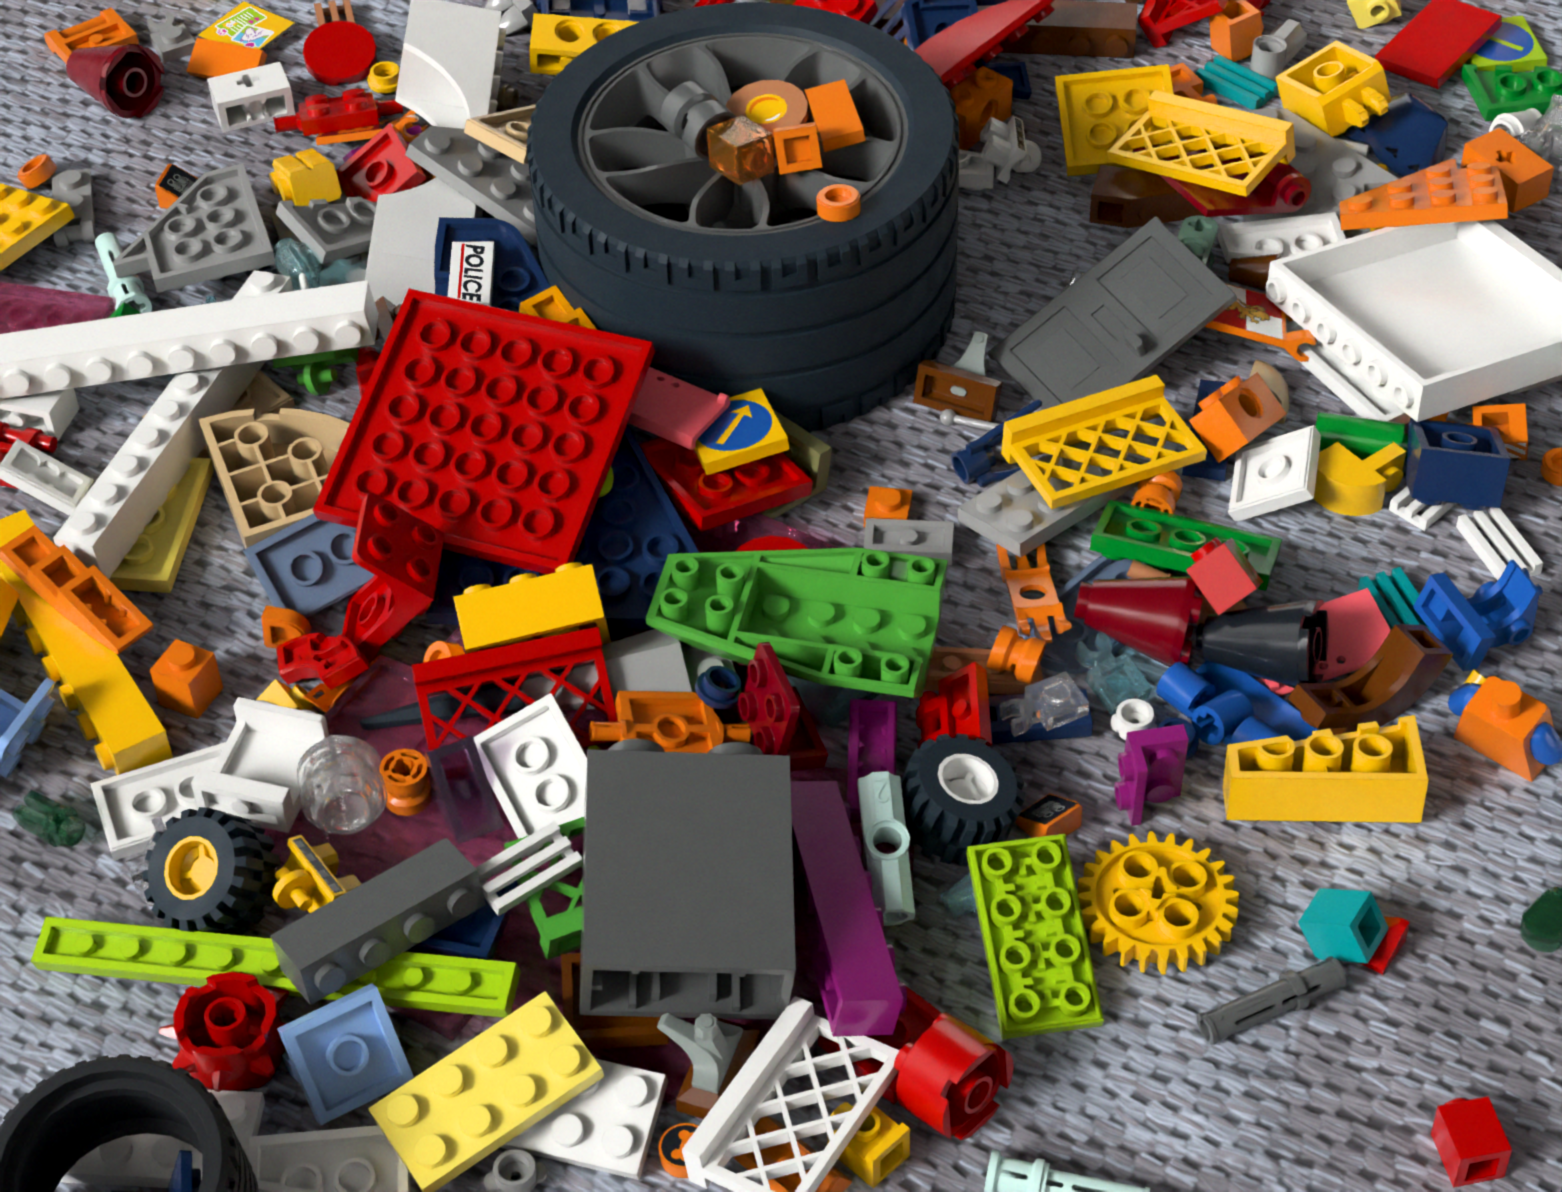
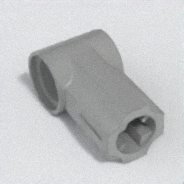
M1288 19L1285 23L1278 24L1269 35L1257 37L1253 42L1250 70L1276 82L1275 77L1283 73L1284 67L1306 44L1307 33L1302 29L1300 22Z

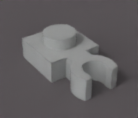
M171 13L165 14L166 22L162 24L154 23L152 18L147 19L152 46L164 63L192 54L196 41L184 23L176 26L174 16Z

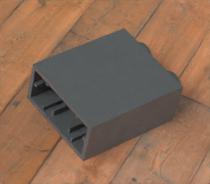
M644 739L623 740L613 744L608 750L588 749L584 798L579 1015L661 1017L665 1013H670L681 1018H698L701 1014L711 1013L716 1018L777 1020L786 1007L789 1006L796 971L790 756L764 755L760 748L743 742L723 743L713 747L708 753L665 752L659 744Z

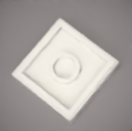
M1314 425L1237 450L1228 510L1229 515L1234 521H1242L1314 499L1321 434Z

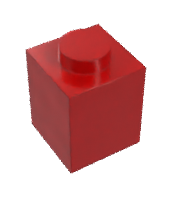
M1489 1096L1471 1100L1456 1098L1444 1105L1437 1106L1431 1136L1453 1188L1504 1178L1512 1148Z

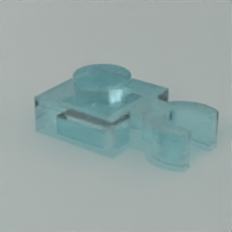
M1100 632L1096 636L1094 644L1099 652L1090 651L1083 641L1077 643L1075 650L1076 660L1083 667L1091 669L1088 670L1085 681L1110 715L1115 714L1118 705L1125 700H1144L1149 698L1152 690L1151 685L1127 653L1116 658L1111 652L1112 642L1105 633Z

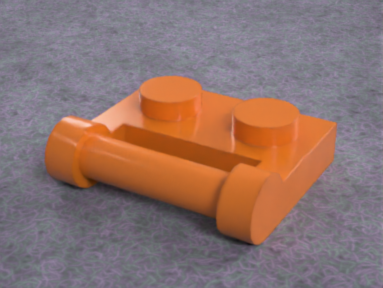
M111 7L100 11V16L59 32L54 29L44 33L48 48L53 53H57L66 64L71 53L78 48L124 44L139 45L135 31Z

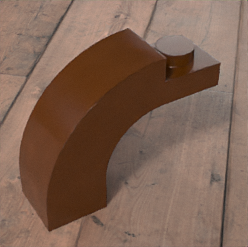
M1395 624L1375 655L1358 671L1340 681L1332 683H1297L1288 699L1301 711L1300 715L1307 724L1317 729L1330 728L1333 735L1357 731V726L1361 723L1377 721L1380 727L1405 712L1430 688L1452 658L1453 653L1425 625Z

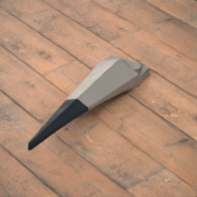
M656 629L602 645L614 705L618 691L696 692L695 683L699 675L706 672L709 667L724 666L735 672L732 660L700 650ZM594 662L574 666L565 681L584 693L589 694L598 680ZM565 668L551 672L560 677ZM541 674L530 675L519 691L538 701L549 694L555 683ZM519 678L506 680L505 682L514 686ZM494 683L482 685L473 701L495 714L509 693ZM560 687L554 697L562 711L578 710L584 702ZM472 688L458 691L467 696ZM599 689L596 695L594 696V699L603 704L601 691ZM448 693L428 698L431 714L442 721L451 720L462 704L461 701ZM514 697L503 714H515L529 705ZM419 702L369 716L359 721L361 728L366 731L423 723ZM588 705V707L586 708V710L595 709V708L592 707V706H590V705ZM468 706L460 718L483 715Z

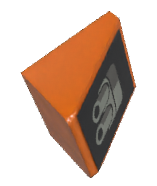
M167 164L155 184L159 207L168 209L199 178L174 164Z
M1049 793L1021 811L1015 823L1031 838L1065 834L1067 836L1081 827L1083 807L1076 801Z

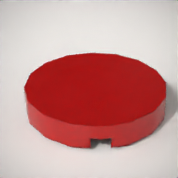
M333 21L322 24L313 30L304 42L303 58L308 73L317 81L329 86H339V83L346 82L348 84L360 82L370 74L371 67L377 61V47L372 34L363 26L351 21Z

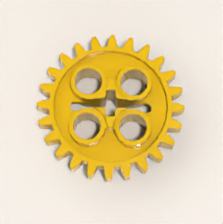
M1149 831L1147 842L1142 843L1132 833L1129 834L1128 846L1126 847L1116 840H1112L1110 843V854L1097 850L1095 852V863L1086 862L1084 865V875L1078 879L1077 893L1084 927L1089 929V942L1093 944L1103 941L1102 955L1105 957L1116 951L1121 953L1120 966L1122 967L1127 965L1132 959L1139 960V970L1142 973L1147 970L1150 963H1157L1161 975L1166 974L1168 963L1173 962L1182 972H1186L1189 958H1192L1201 966L1204 965L1207 951L1219 955L1222 941L1230 942L1233 926L1237 924L1239 892L1233 890L1234 876L1224 875L1225 862L1222 860L1209 863L1211 849L1209 848L1198 853L1193 852V839H1188L1182 846L1175 845L1173 833H1169L1165 842H1158L1154 832Z

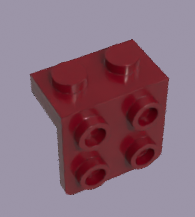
M758 643L754 658L748 664V678L744 692L740 693L738 698L740 716L744 721L748 722L754 735L755 746L760 748L764 755L790 756V772L825 767L828 752L796 686L790 685L771 643Z

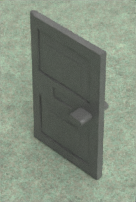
M1154 217L989 350L987 354L990 359L995 360L1033 401L1040 399L1042 401L1040 408L1044 410L1139 380L1237 300V296L1172 234L1158 217Z

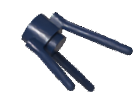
M1040 399L1033 401L1005 421L1033 413L1042 406V401ZM1005 421L979 439L966 444V447L951 454L953 468L965 484L976 480L978 485L983 487L992 482L1004 480L1021 470L1020 467L991 472V468L996 465V459L991 448L1002 442Z

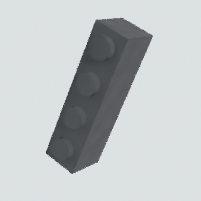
M444 838L270 936L281 971L307 1002L312 1005L486 904L477 869L447 838Z

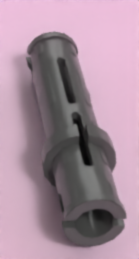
M1333 956L1327 957L1325 960L1298 972L1288 970L1279 975L1278 981L1242 995L1205 1013L1198 1014L1197 1024L1199 1030L1207 1042L1209 1041L1210 1045H1214L1228 1036L1255 1026L1292 1008L1298 1012L1307 1008L1310 1000L1335 989L1345 987L1347 983L1345 972L1339 961L1333 958Z

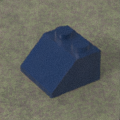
M1410 418L1406 483L1412 498H1416L1420 503L1433 506L1441 505L1442 502L1460 503L1462 507L1475 511L1485 510L1486 507H1501L1511 458L1497 428L1434 420L1416 422Z

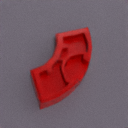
M323 632L311 633L296 637L276 647L279 675L288 685L301 679L317 677L331 691L370 668L361 650L351 639L342 634L337 637H326Z

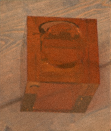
M743 115L707 128L709 167L739 186L774 172L773 137L771 132Z

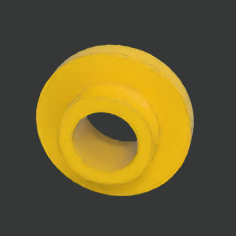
M390 61L374 64L367 78L369 88L377 93L397 91L399 66Z

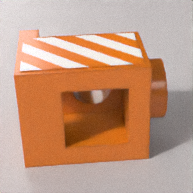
M1525 403L1472 406V423L1464 424L1497 428L1510 458L1527 460L1528 433Z

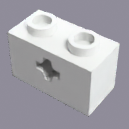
M280 62L207 79L213 108L222 132L274 121L273 117L296 115L291 87Z

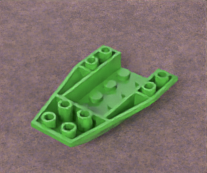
M858 547L668 554L646 615V624L683 643L748 665L749 661L754 658L758 643L770 642L786 676L822 685L912 698L922 697L939 632L948 560Z

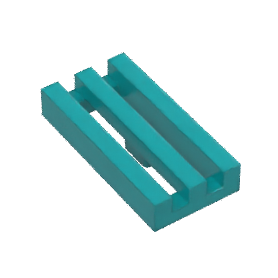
M1219 54L1214 57L1213 63L1207 62L1204 69L1199 68L1195 73L1204 82V87L1249 109H1259L1278 94L1277 82Z
M1401 567L1392 569L1390 576H1387L1384 571L1376 573L1375 580H1370L1368 576L1360 577L1359 591L1366 588L1369 589L1390 629L1395 624L1400 623L1378 592L1380 589H1382L1393 606V610L1404 624L1425 625L1428 628L1413 608L1419 594Z

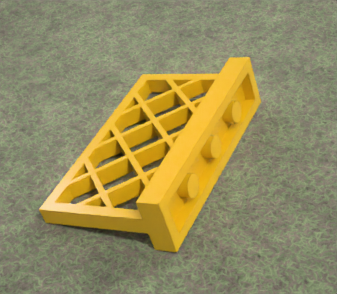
M1155 90L1147 98L1148 111L1107 152L1108 161L1247 197L1278 162L1288 165L1296 156L1294 124ZM1149 128H1151V131H1153V132H1150V133H1146V131H1147ZM1169 140H1172L1173 144H1168L1156 148L1152 147V144L1161 143ZM1144 146L1146 149L1134 153L1127 152L1128 150ZM1205 148L1207 152L1188 157L1186 153ZM1175 155H1179L1180 159H1175L1171 161L1159 160L1162 158H1167ZM1238 157H1241L1242 161L1234 162L1226 165L1221 164V161L1229 159H1234ZM1212 163L1214 165L1213 168L1205 170L1195 169V167ZM1246 172L1249 173L1243 181L1229 177Z
M1156 374L1005 421L1001 454L1009 465L1018 463L1052 510L1206 460L1207 450L1165 399V384ZM1162 417L1166 425L1163 427L1145 421ZM1120 429L1130 431L1127 439L1108 434ZM1136 434L1159 438L1157 446L1134 441ZM1082 441L1092 443L1088 451L1070 447V445ZM1166 441L1185 445L1188 450L1176 452L1164 449ZM1101 445L1120 450L1119 458L1097 454L1098 446ZM1044 453L1053 455L1050 463L1031 459ZM1128 453L1151 458L1150 462L1141 465L1125 460ZM1060 457L1083 463L1080 471L1057 466ZM1090 465L1113 471L1112 474L1104 477L1087 473ZM1053 477L1072 482L1074 485L1073 487L1056 492L1049 482Z

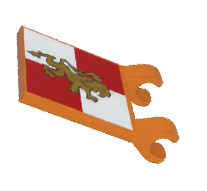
M1226 284L1236 294L1237 300L1204 327L1281 347L1296 360L1301 362L1309 361V357L1298 348L1303 343L1316 345L1317 339L1309 330L1286 333V318L1290 322L1294 320L1266 297V294Z

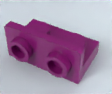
M1184 724L1127 732L1125 751L1118 753V768L1121 781L1115 782L1114 792L1119 811L1127 810L1131 826L1141 825L1144 801L1162 803L1172 797L1181 796L1189 740Z

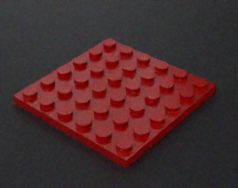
M408 289L314 505L313 512L316 518L357 528L362 500L369 493H375L444 532L442 546L444 550L543 574L555 573L557 567L574 562L654 356L653 342Z

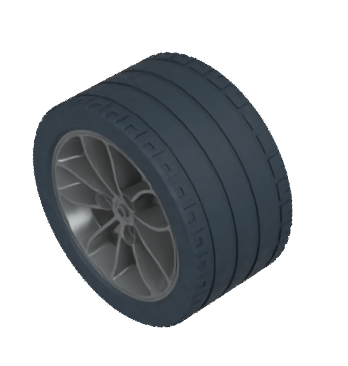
M765 2L714 4L662 14L623 28L578 55L543 91L544 96L537 101L535 105L536 110L532 112L531 125L527 131L528 167L540 268L550 286L556 285L574 310L580 307L597 330L653 342L655 353L649 367L716 395L724 393L729 398L761 388L772 409L811 433L819 429L830 428L841 422H848L859 415L862 416L869 413L871 409L877 406L884 405L889 402L890 398L902 393L907 385H911L916 381L918 366L924 359L931 361L937 358L940 348L947 341V333L951 331L952 319H954L959 119L956 114L955 103L951 99L948 88L943 86L941 77L934 72L930 64L923 61L922 57L907 45L864 22L826 10ZM845 79L863 126L866 141L824 152L818 135L822 168L780 175L776 148L769 149L768 156L762 157L753 149L750 152L751 148L735 141L728 151L721 156L711 160L701 159L683 143V140L679 139L662 123L660 117L661 107L665 98L674 88L688 81L699 82L726 106L733 93L747 84L761 80H781L791 83L803 91L805 95V89ZM811 113L806 123L814 122ZM834 184L852 186L860 193L861 211L857 217L844 222L824 220L817 213L816 196L818 192ZM798 215L810 217L797 222L788 223L794 218H796Z

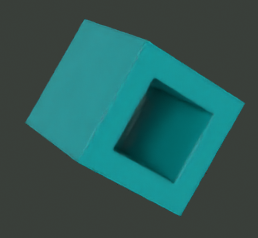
M1320 888L1298 921L1313 954L1321 960L1333 956L1338 961L1368 963L1389 930L1371 891Z

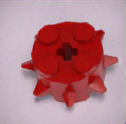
M233 971L213 974L206 978L207 985L200 988L190 986L186 989L173 1013L174 1024L159 1028V1034L177 1039L180 1051L172 1063L173 1068L181 1067L189 1072L192 1077L199 1079L207 1089L217 1092L222 1090L239 1091L259 1088L270 1081L275 1073V1069L280 1065L281 1055L286 1050L277 1028L286 1025V1023L281 1022L279 1010L288 997L289 991L278 988L267 990L259 985L258 979L255 976Z

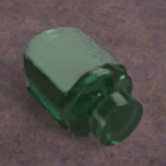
M30 790L24 797V802L27 806L18 805L12 812L14 820L24 830L44 839L47 844L53 847H60L64 844L75 846L82 840L86 831L85 822L78 818L77 811L73 807L61 805L33 790Z
M1551 887L1545 890L1523 911L1520 925L1521 937L1529 947L1537 951L1551 953L1562 946V888Z

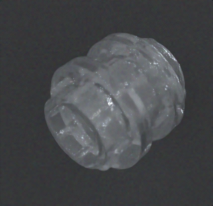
M329 735L327 738L311 746L303 754L297 767V779L301 791L302 811L311 824L329 834L354 835L375 822L382 814L387 803V790L383 776L379 771L381 758L373 746L355 736Z

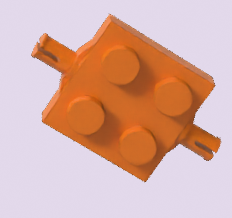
M618 691L615 700L618 722L590 721L589 724L591 742H620L627 739H644L659 744L665 752L708 753L710 749L722 743H749L751 736L748 723L722 724L713 708L706 705L696 692Z

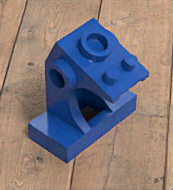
M1513 559L1509 561L1497 582L1490 581L1481 585L1471 598H1465L1445 572L1432 574L1429 576L1413 608L1432 633L1453 653L1452 658L1464 672L1478 669L1489 648L1499 647L1507 643L1518 645L1532 634L1538 609L1539 595L1543 594V590L1539 584L1534 585L1529 579L1530 574L1526 568L1521 569Z

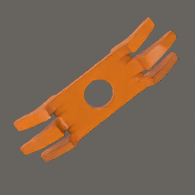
M1043 543L1036 548L1037 568L1030 567L1026 555L1021 558L1015 555L1017 570H1012L1007 550L996 544L1002 581L1006 583L1017 620L1018 634L1030 637V625L1027 618H1032L1035 637L1047 643H1052L1047 616H1053L1055 632L1057 634L1071 629V622L1066 619L1062 602H1059L1050 575V565L1046 558L1045 544ZM1029 590H1038L1046 594L1039 599H1026L1021 596L1023 592Z

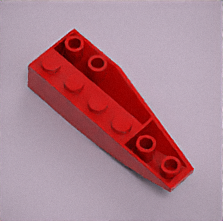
M1009 0L988 7L954 23L929 38L916 48L914 52L919 54L923 61L930 64L934 72L943 80V86L951 91L958 83L960 84L978 70L974 65L976 62L983 59L987 64L1004 50L1000 45L1008 38L1011 44H1013L1030 29L1026 24L1034 19L1038 24L1055 10L1051 5L1055 0Z

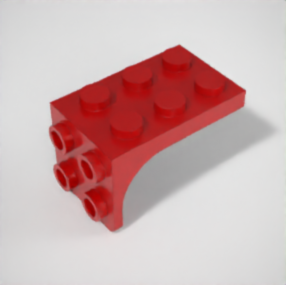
M369 493L362 500L352 551L353 561L375 575L349 598L342 635L348 637L356 644L368 662L374 659L380 647L390 638H397L411 619L416 615H423L434 600L445 534L431 524L424 522L375 493Z

